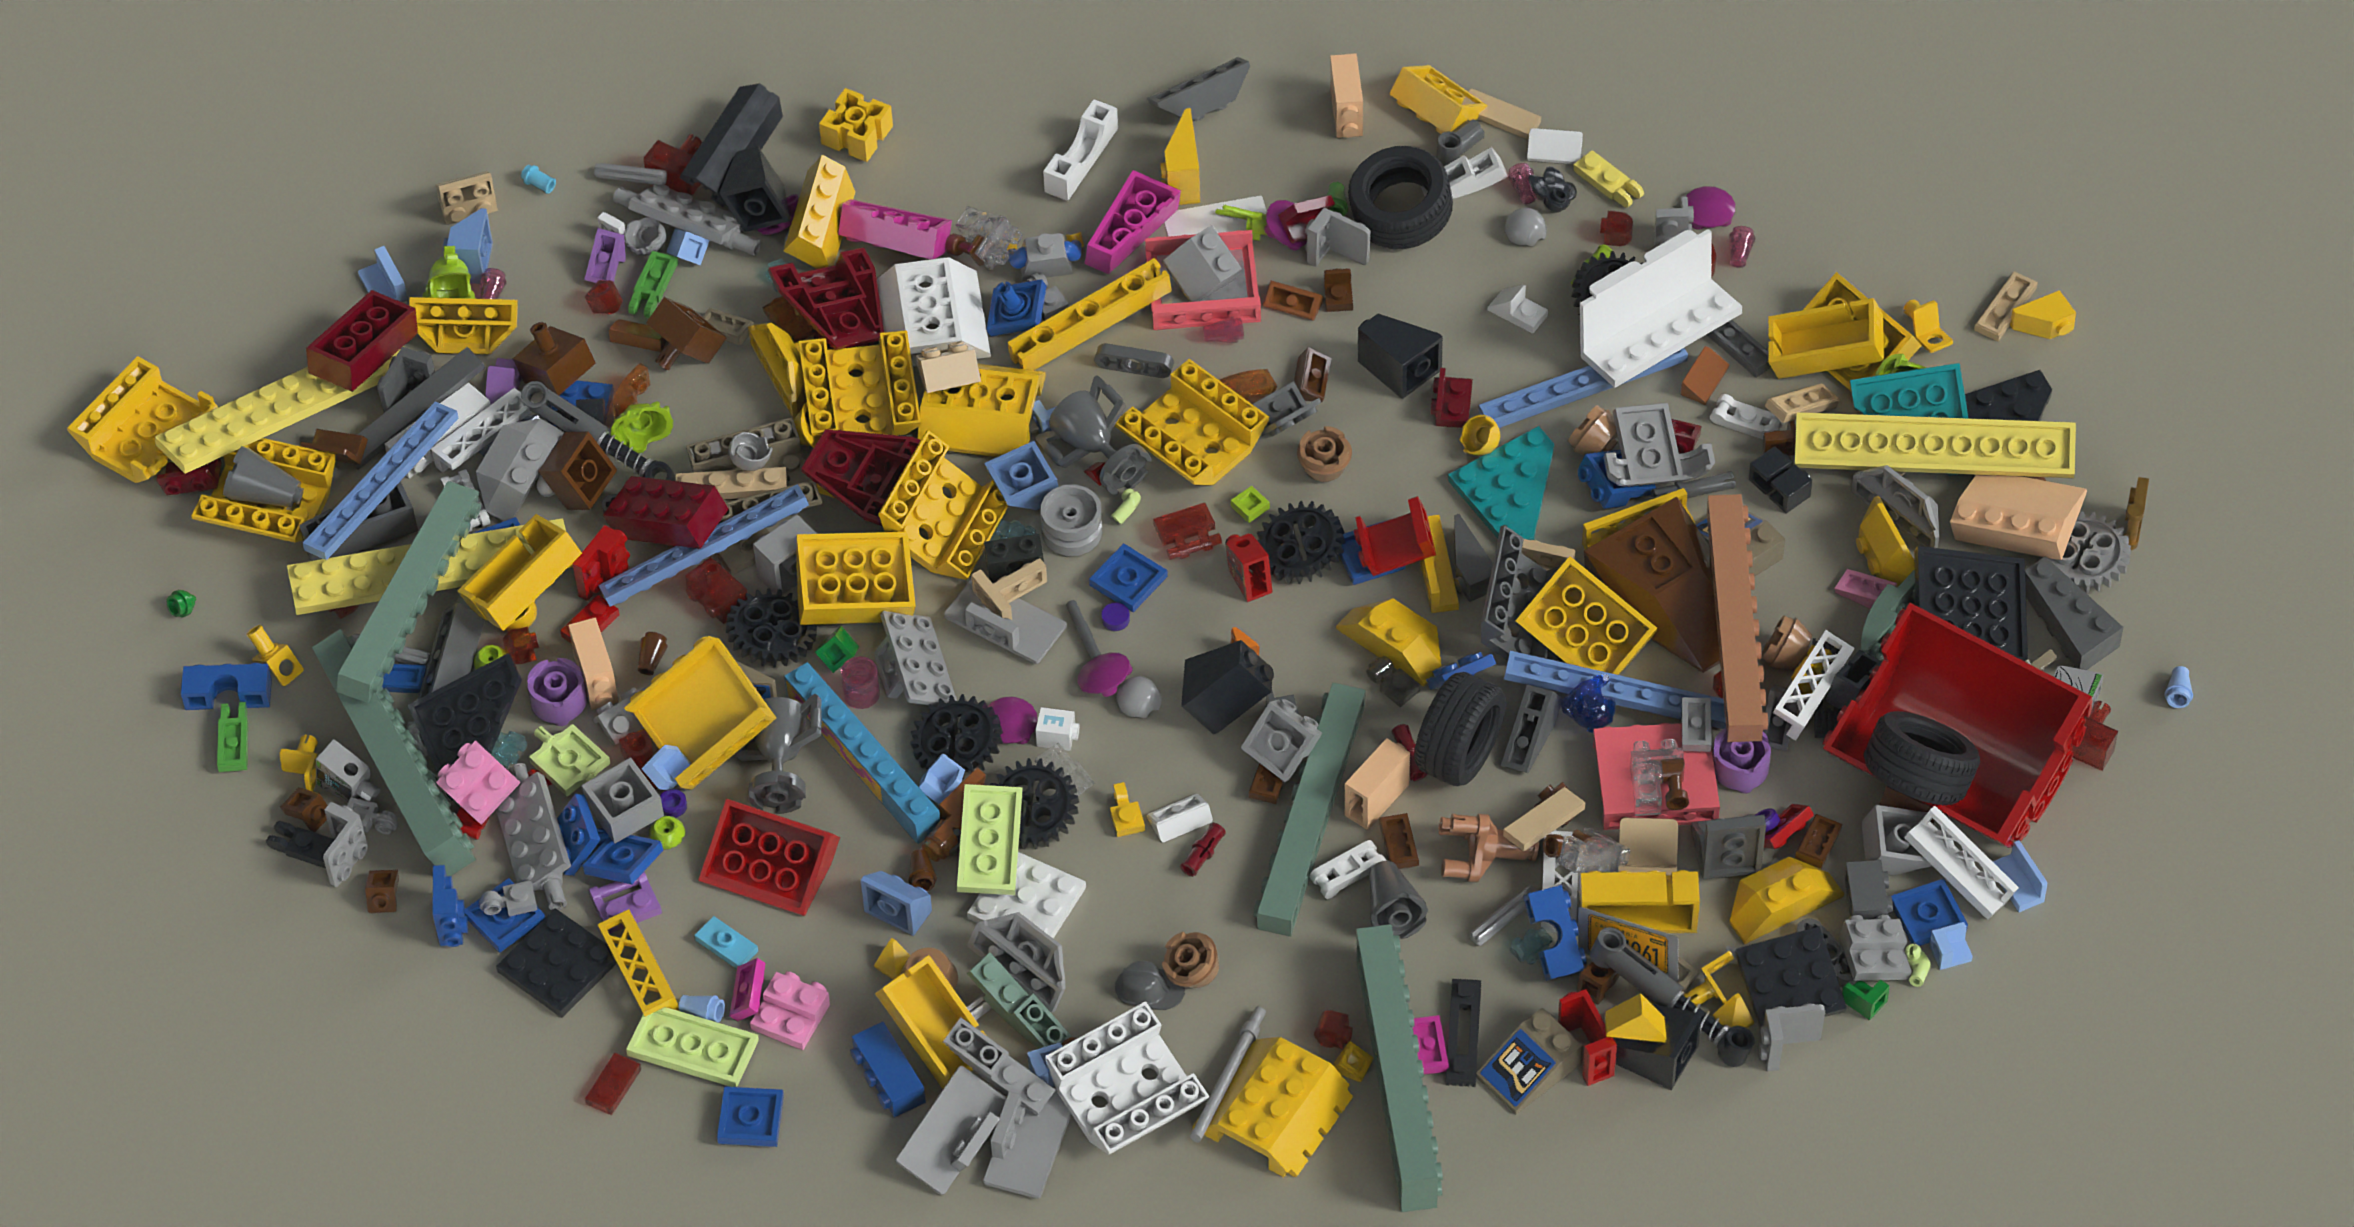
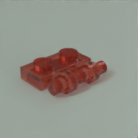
M1205 502L1153 519L1154 527L1163 546L1172 543L1176 546L1166 550L1169 560L1178 557L1184 559L1189 557L1190 553L1200 550L1206 552L1212 550L1213 546L1222 544V538L1219 533L1211 536L1208 534L1209 531L1215 530V521ZM1193 536H1198L1199 538L1189 543H1186L1184 540Z

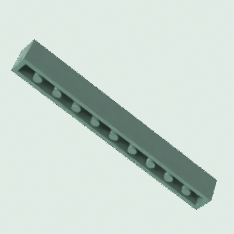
M447 481L341 667L337 680L338 693L369 703L373 694L380 692L383 685V677L385 673L390 674L396 653H402L406 642L405 637L407 634L411 635L413 633L418 614L423 615L428 602L427 598L429 595L433 596L435 594L439 577H444L448 570L450 557L457 555L460 547L459 541L461 538L467 537L471 520H476L480 513L481 504L478 503L479 491Z
M1332 683L1330 692H1325L1323 695L1321 709L1324 710L1322 716L1317 715L1315 720L1319 724L1317 729L1323 734L1310 752L1307 761L1303 760L1299 770L1301 781L1300 784H1294L1291 797L1294 802L1292 807H1287L1284 816L1286 827L1285 830H1279L1276 846L1279 848L1277 853H1272L1270 858L1269 870H1271L1269 877L1265 876L1261 887V893H1263L1262 900H1257L1255 903L1253 917H1257V929L1292 936L1310 880L1309 876L1313 871L1365 709V689Z

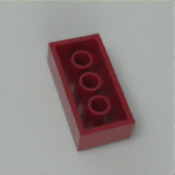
M371 290L306 347L308 373L353 392L418 334L416 308Z
M630 476L603 514V517L610 528L621 530L627 536V540L701 549L729 508L714 485Z

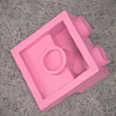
M474 741L472 745L466 743L460 748L457 754L459 758L452 766L447 764L442 767L438 773L439 780L436 783L474 819L482 824L521 782L477 741Z
M787 971L784 975L776 972L763 993L764 1001L758 1009V1013L755 1014L750 1022L751 1030L804 1050L830 1006L829 993L818 982H811L809 985L801 982L800 978L792 972Z

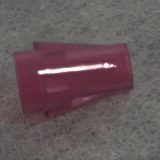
M1519 163L1509 169L1508 176L1510 183L1523 204H1530L1537 200V195L1532 190L1528 181V176L1534 175V171L1527 163Z
M1736 226L1729 234L1730 264L1734 267L1743 268L1746 266L1748 256L1756 240L1754 231L1749 227Z
M487 268L481 274L480 299L499 298L507 283L506 275L503 271Z
M1232 316L1214 324L1203 326L1206 342L1238 343V340L1244 339L1241 318H1234Z

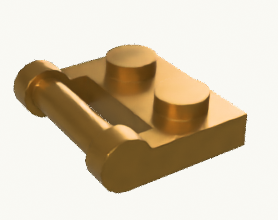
M2138 477L2136 488H2130L2125 516L2128 524L2126 533L2123 536L2129 537L2131 550L2136 549L2138 546L2149 478Z

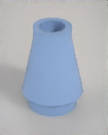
M2177 666L2172 670V676L2164 693L2168 704L2174 708H2184L2193 699L2189 670L2183 666Z
M683 995L679 1001V1011L719 1023L724 1015L725 1003L716 995Z

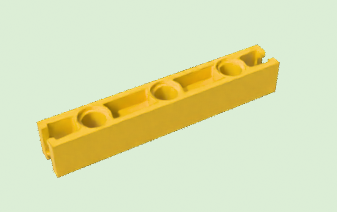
M1155 258L1151 259L1007 342L1010 359L1014 364L1019 362L1020 369H1038L1170 293L1172 290L1169 274L1164 270L1160 275L1161 267L1159 262Z

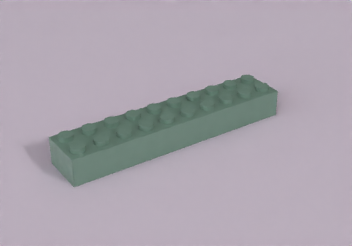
M339 629L313 646L312 649L425 856L435 866L445 865L447 876H452L476 860L471 851L474 848V844L469 836L461 831L460 828L463 827V824L455 812L451 813L449 799L443 791H439L438 784L436 783L438 779L431 770L428 771L426 765L429 763L421 750L416 749L415 744H417V741L410 730L405 729L403 724L406 721L397 708L394 709L392 704L395 701L389 691L382 687L378 694H373L369 703L337 692L338 673L356 643V639L352 635L347 637Z
M1390 924L1356 929V962L1401 1212L1437 1208V1198L1442 1196L1441 1180H1443L1441 1162H1437L1436 1154H1438L1436 1136H1432V1112L1427 1109L1429 1099L1427 1086L1423 1085L1422 1078H1424L1422 1060H1418L1417 1034L1414 1035L1413 1027L1415 1026L1413 1010H1409L1408 1002H1410L1408 985H1404L1405 967L1404 961L1400 960L1399 953H1401L1399 935L1393 936L1392 925Z

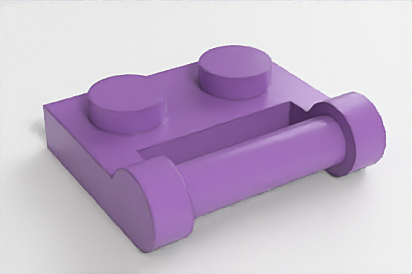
M645 872L632 885L615 881L600 888L594 886L588 889L590 898L602 922L628 909L636 923L662 914L661 906L648 882ZM639 885L640 887L639 890L606 903L603 901V898L633 886ZM621 923L607 931L611 934L624 929Z

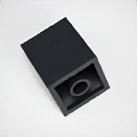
M759 146L736 151L719 194L744 232L789 222L791 215L784 185Z
M1379 313L1371 319L1363 321L1358 327V362L1401 399H1404L1440 372L1443 350V336L1441 334Z
M1242 640L1185 659L1181 706L1213 735L1217 734L1272 692L1273 668Z
M1652 1004L1665 1018L1666 1041L1656 1042L1613 1037L1617 1044L1615 1064L1672 1091L1699 1046L1702 1015L1697 1012Z

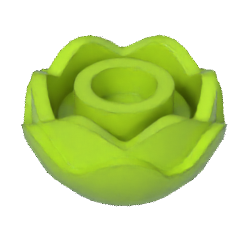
M486 645L476 653L474 667L478 669L504 656L507 652L498 645Z
M673 816L659 818L652 823L649 829V837L653 840L661 841L663 849L666 850L679 845L685 836V828L682 822Z

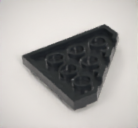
M2037 370L1965 394L1968 418L2041 421L2044 409L2051 398L2052 388L2042 371Z
M509 653L408 704V708L437 774L445 765L450 764L452 766L459 758L457 755L458 751L466 743L472 745L474 741H477L488 753H492L522 682L513 658ZM446 793L450 801H453L454 799Z

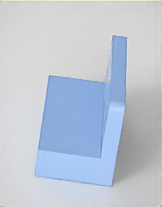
M385 246L374 249L377 263L358 271L367 292L369 293L371 290H374L400 302L408 300L404 281Z
M2020 840L2013 842L2010 855L1995 860L1993 863L2019 887L2010 900L2017 911L2021 912L2044 902L2047 881Z

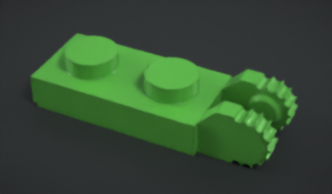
M655 251L651 252L633 289L634 294L628 307L630 314L635 315L640 308L641 300L646 299L648 301L644 308V317L650 318L678 265V257Z
M239 702L238 718H230L231 711L228 703L221 704V719H218L217 752L219 772L247 770L249 723L247 720L246 702Z

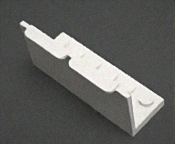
M1709 229L1698 235L1691 230H1685L1644 255L1645 263L1630 262L1590 285V293L1593 296L1580 303L1581 358L1614 388L1742 314V305L1711 279L1712 232Z

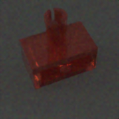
M690 134L679 148L657 140L643 157L644 166L649 169L665 170L667 172V182L664 185L679 193H688L692 196L701 183L697 182L691 186L679 177L702 144V141L698 136L694 137V134Z
M711 557L685 575L686 593L689 598L694 602L698 601L704 606L705 611L710 617H716L723 624L727 621V614H730L731 606H736L737 599L740 598L745 601L747 589Z
M2095 701L2089 717L2084 716L2086 719L2084 726L2087 728L2079 747L2073 746L2072 751L2074 753L2072 758L2103 771L2115 751L2118 730L2103 724L2111 712L2110 706L2104 703L2102 709H2099L2102 701Z

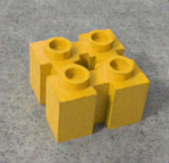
M845 88L835 101L836 111L829 109L819 123L821 144L837 151L847 148L850 156L868 162L877 149V140L883 141L893 127L891 105L875 99L868 103L864 101L863 94Z

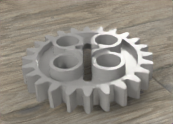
M2081 511L2063 557L2067 556L2069 558H2062V560L2048 559L2079 587H2084L2086 593H2089L2090 587L2093 586L2100 592L2101 584L2110 588L2111 579L2119 582L2120 573H2126L2127 565L2130 564L2131 545H2129V537L2123 536L2124 528L2116 529L2115 520L2106 523V515L2096 519L2095 512H2092L2090 517H2085V513Z

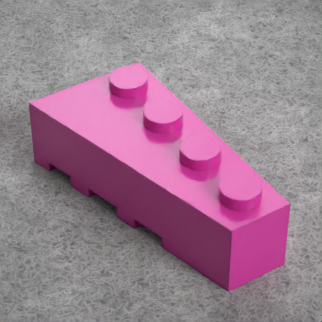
M1132 170L1089 241L1085 264L1110 274L1145 241V238L1151 236L1178 210L1181 190Z
M850 199L842 205L838 235L845 236L848 241H864L876 247H885L931 260L947 252L945 244L950 235L952 220Z

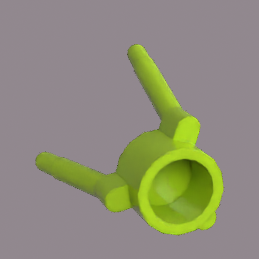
M1223 205L1222 209L1215 210V213L1219 215L1247 220L1246 230H1252L1253 240L1260 241V235H1267L1264 230L1267 224L1266 214Z

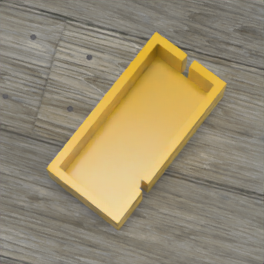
M1870 298L1850 302V308L1858 321H1854L1845 303L1768 316V337L1770 339V342H1768L1769 364L1777 378L1782 379L1883 361V314L1875 299Z
M535 514L519 530L522 537L534 551L532 554L529 553L520 539L514 535L458 590V593L471 610L503 631L513 624L516 618L528 606L532 605L535 599L547 587L551 586L582 554L565 530L538 514Z
M1656 870L1648 872L1619 871L1601 873L1599 871L1581 873L1579 907L1665 933H1697L1700 905L1698 872L1679 870L1672 872L1671 875H1666V872Z
M930 955L875 993L942 1089H944L959 1066H964L969 1071L973 1070L943 1041L960 1018H963L975 1028L979 1024Z

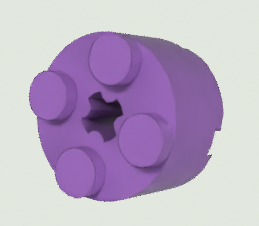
M557 658L558 661L548 662L547 659L535 665L528 674L527 688L531 708L534 714L541 720L554 723L556 726H565L569 721L579 716L587 704L584 678L580 667L573 661Z
M1726 728L1721 730L1715 738L1713 747L1716 780L1725 787L1738 790L1740 793H1750L1753 788L1761 785L1768 776L1771 747L1766 734L1763 732L1762 741L1727 742Z

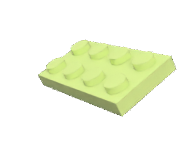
M965 784L957 892L1015 895L1022 787Z
M664 1007L646 1017L642 1015L626 1052L627 1056L729 1087H738L759 1039L758 1034Z

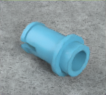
M527 165L521 173V178L525 184H532L546 194L551 193L555 188L556 179L539 171L536 165Z

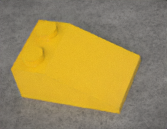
M1186 108L1164 151L1165 162L1160 163L1161 178H1165L1161 182L1181 190L1179 205L1200 203L1199 164L1191 108Z

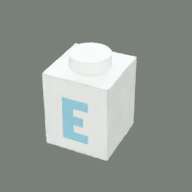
M1041 707L1036 727L1037 747L1071 751L1072 741L1078 740L1080 728L1079 723H1075V712Z

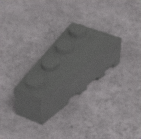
M401 481L329 558L349 555L418 531L414 509ZM328 509L299 525L303 542L333 511L332 509ZM307 552L310 561L322 559Z
M2046 556L2025 570L2026 598L2037 615L2044 619L2047 624V630L2052 637H2056L2061 645V651L2066 658H2070L2074 668L2088 670L2120 647L2123 626Z

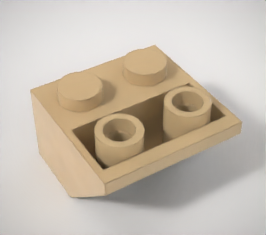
M488 171L435 184L446 224L460 222L481 208H486L487 214L498 211L492 176Z
M964 341L948 344V349L944 350L937 349V347L922 349V354L916 355L924 390L927 393L981 382L975 349L969 344H964Z

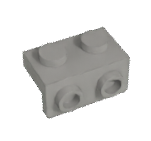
M1687 196L1681 198V208L1656 209L1654 248L1685 230L1692 231V224L1689 222H1693L1694 212L1693 206H1688Z
M635 687L620 696L622 701L613 706L610 701L596 710L599 715L593 721L595 725L597 723L600 724L613 746L644 728L634 713L624 709L631 702L630 698L639 692L636 691Z

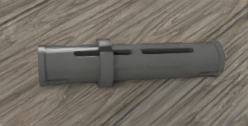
M1728 471L1727 473L1684 483L1679 481L1674 482V485L1654 488L1651 490V496L1665 495L1684 488L1688 494L1687 498L1717 491L1734 489L1736 482L1735 480L1724 482V480L1735 478L1733 472Z

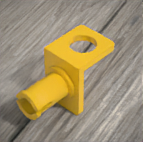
M1912 299L1904 305V310H1906L1904 313L1913 319L1914 337L1929 353L1936 352L1953 344V339L1940 328L1938 305L1935 300L1920 305L1917 300ZM1931 338L1942 339V341L1937 344H1932L1928 342V340Z
M257 625L246 633V636L249 637L259 652L251 660L253 663L268 664L269 669L281 686H286L304 671V668L287 644L273 643L262 625ZM285 659L291 661L293 665L292 672L287 676L282 675L279 670L280 663Z
M302 735L296 750H280L281 768L284 772L304 774L306 789L313 791L316 785V758L318 757V754L314 753L318 741L315 737L309 735L308 741L305 743L307 735Z
M1731 951L1726 952L1701 968L1706 977L1704 978L1705 982L1686 994L1684 993V996L1686 998L1691 996L1690 1001L1695 1005H1701L1715 996L1716 998L1719 997L1724 1005L1727 1000L1710 974L1734 960Z

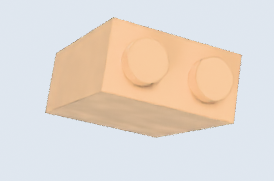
M1357 53L1330 55V92L1336 137L1350 138L1363 136V97Z
M596 618L568 625L574 658L584 678L591 710L600 708L610 701L612 704L619 703L613 668Z
M1386 738L1345 783V816L1366 830L1377 821L1409 786L1410 752L1403 745L1394 743Z

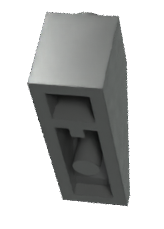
M1456 514L1454 515L1456 571L1454 583L1460 594L1464 593L1468 601L1471 602L1487 595L1493 562L1461 515Z
M1527 684L1501 766L1529 773L1555 726L1563 701L1560 696L1553 691Z

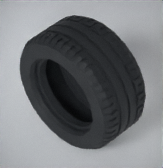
M1393 146L1373 153L1356 168L1349 181L1348 197L1354 221L1365 225L1370 230V242L1381 247L1408 249L1420 246L1438 235L1447 225L1452 214L1453 198L1446 169L1434 155L1420 148ZM1399 183H1415L1427 190V195L1420 204L1413 209L1403 212H1386L1374 205V201L1380 192L1389 186Z
M1467 672L1455 673L1444 682L1432 700L1417 736L1414 759L1420 771L1453 786L1466 785L1477 775L1495 744L1505 714L1506 697L1499 686Z
M1892 711L1879 718L1864 752L1866 767L1881 782L1909 797L1938 805H1953L1963 800L1980 764L1977 748L1965 736L1933 719L1902 711Z

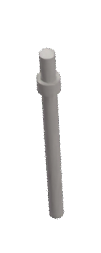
M1256 1007L1249 1021L1243 1024L1239 1033L1241 1037L1190 1135L1194 1142L1202 1140L1250 1043L1256 1040L1260 1032L1259 1026L1266 1014L1264 1008Z

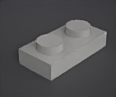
M1682 697V751L1711 752V698Z

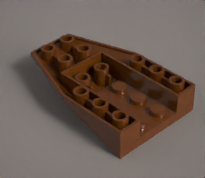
M1678 497L1673 498L1584 550L1585 569L1657 627V632L1651 638L1652 641L1702 673L1720 663L1710 546Z

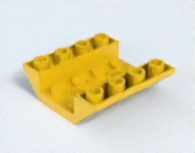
M907 330L880 333V345L843 348L839 350H827L826 338L798 341L811 436L820 439L825 429L904 436L921 425ZM858 369L863 372V375L853 377L849 372ZM865 415L870 420L866 423H859L856 421V417Z
M1188 359L1170 374L1171 388L1142 413L1132 406L1120 416L1115 427L1192 484L1214 485L1252 452L1269 421V416L1191 359ZM1177 419L1179 422L1177 424H1167L1165 421ZM1208 448L1219 450L1217 453L1208 454L1205 452Z
M978 364L981 382L953 387L960 390L955 394L947 392L951 388L930 393L924 391L920 407L921 425L918 428L917 439L921 440L925 432L929 430L950 446L948 451L999 457L1030 442L1029 423L1036 396H1041L1046 372ZM1006 394L1014 396L1011 400L1007 401L1001 399Z
M928 430L919 442L878 515L884 532H908L910 557L928 571L966 580L969 578L985 549L984 542L991 539L1009 506L993 480L982 487L944 458L950 446ZM942 487L950 490L951 499L943 494ZM919 527L927 531L928 540L920 536Z
M265 438L244 446L250 448L301 482L300 487L304 489V492L298 504L300 507L293 511L287 510V507L225 498L223 495L224 485L229 470L232 471L235 465L233 460L238 450L223 456L226 466L219 478L218 488L213 490L211 496L201 495L191 515L192 519L294 543L302 541L299 525L321 514L329 498L336 459L335 454Z

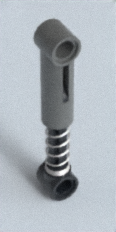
M532 381L523 387L521 398L531 412L543 417L564 432L589 431L602 450L606 452L607 456H613L616 462L624 463L625 468L633 469L634 474H638L639 477L654 478L657 473L665 472L667 473L665 480L676 481L674 472L666 463L652 460L651 458L646 459L642 456V453L638 454L635 452L633 447L629 448L626 446L624 441H618L614 438L615 435H610V428L548 389L543 383ZM535 393H543V398L540 402H531V398ZM551 406L569 416V420L551 409Z
M1609 927L1599 932L1590 951L1591 960L1597 966L1606 969L1611 968L1660 1006L1701 1014L1700 1033L1709 1035V1041H1713L1716 1044L1720 1060L1732 1067H1739L1744 1064L1755 1044L1754 1035L1749 1029L1742 1026L1729 1027L1728 1025H1721L1718 1022L1719 1018L1715 1020L1708 1015L1710 1011L1705 1012L1699 1008L1700 1004L1695 1005L1691 1002V996L1688 998L1684 996L1685 988L1626 944V938L1621 931Z

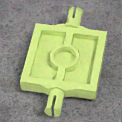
M573 724L563 732L551 735L543 726H540L539 730L537 728L534 732V736L541 740L543 744L539 750L529 756L530 763L566 797L581 787V785L597 777L596 775L610 765V758Z

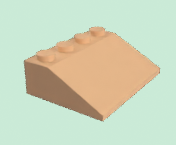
M1976 475L1958 499L1950 520L1954 538L1957 541L2062 560L2087 489L2022 476Z

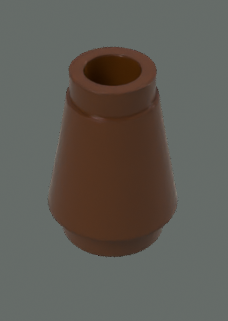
M646 632L645 636L641 638L639 666L637 669L641 674L648 676L654 674L668 648L666 644L667 638L657 632Z
M917 849L911 853L908 882L911 886L921 887L928 892L935 886L937 876L927 851Z

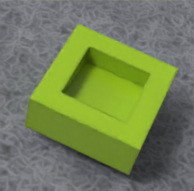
M1251 485L1231 499V507L1250 523L1270 509V502Z

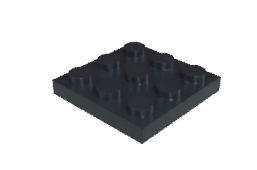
M555 908L496 968L497 972L563 1018L617 962L605 942Z
M1820 926L1736 948L1737 961L1760 1031L1761 1027L1764 1026L1766 1010L1779 1006L1789 1008L1800 1007L1805 1004L1823 1005L1825 1017L1846 1012L1847 1006Z

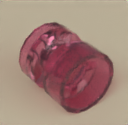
M861 656L847 660L841 669L845 701L849 706L856 709H865L873 706L880 696L876 664L873 660Z

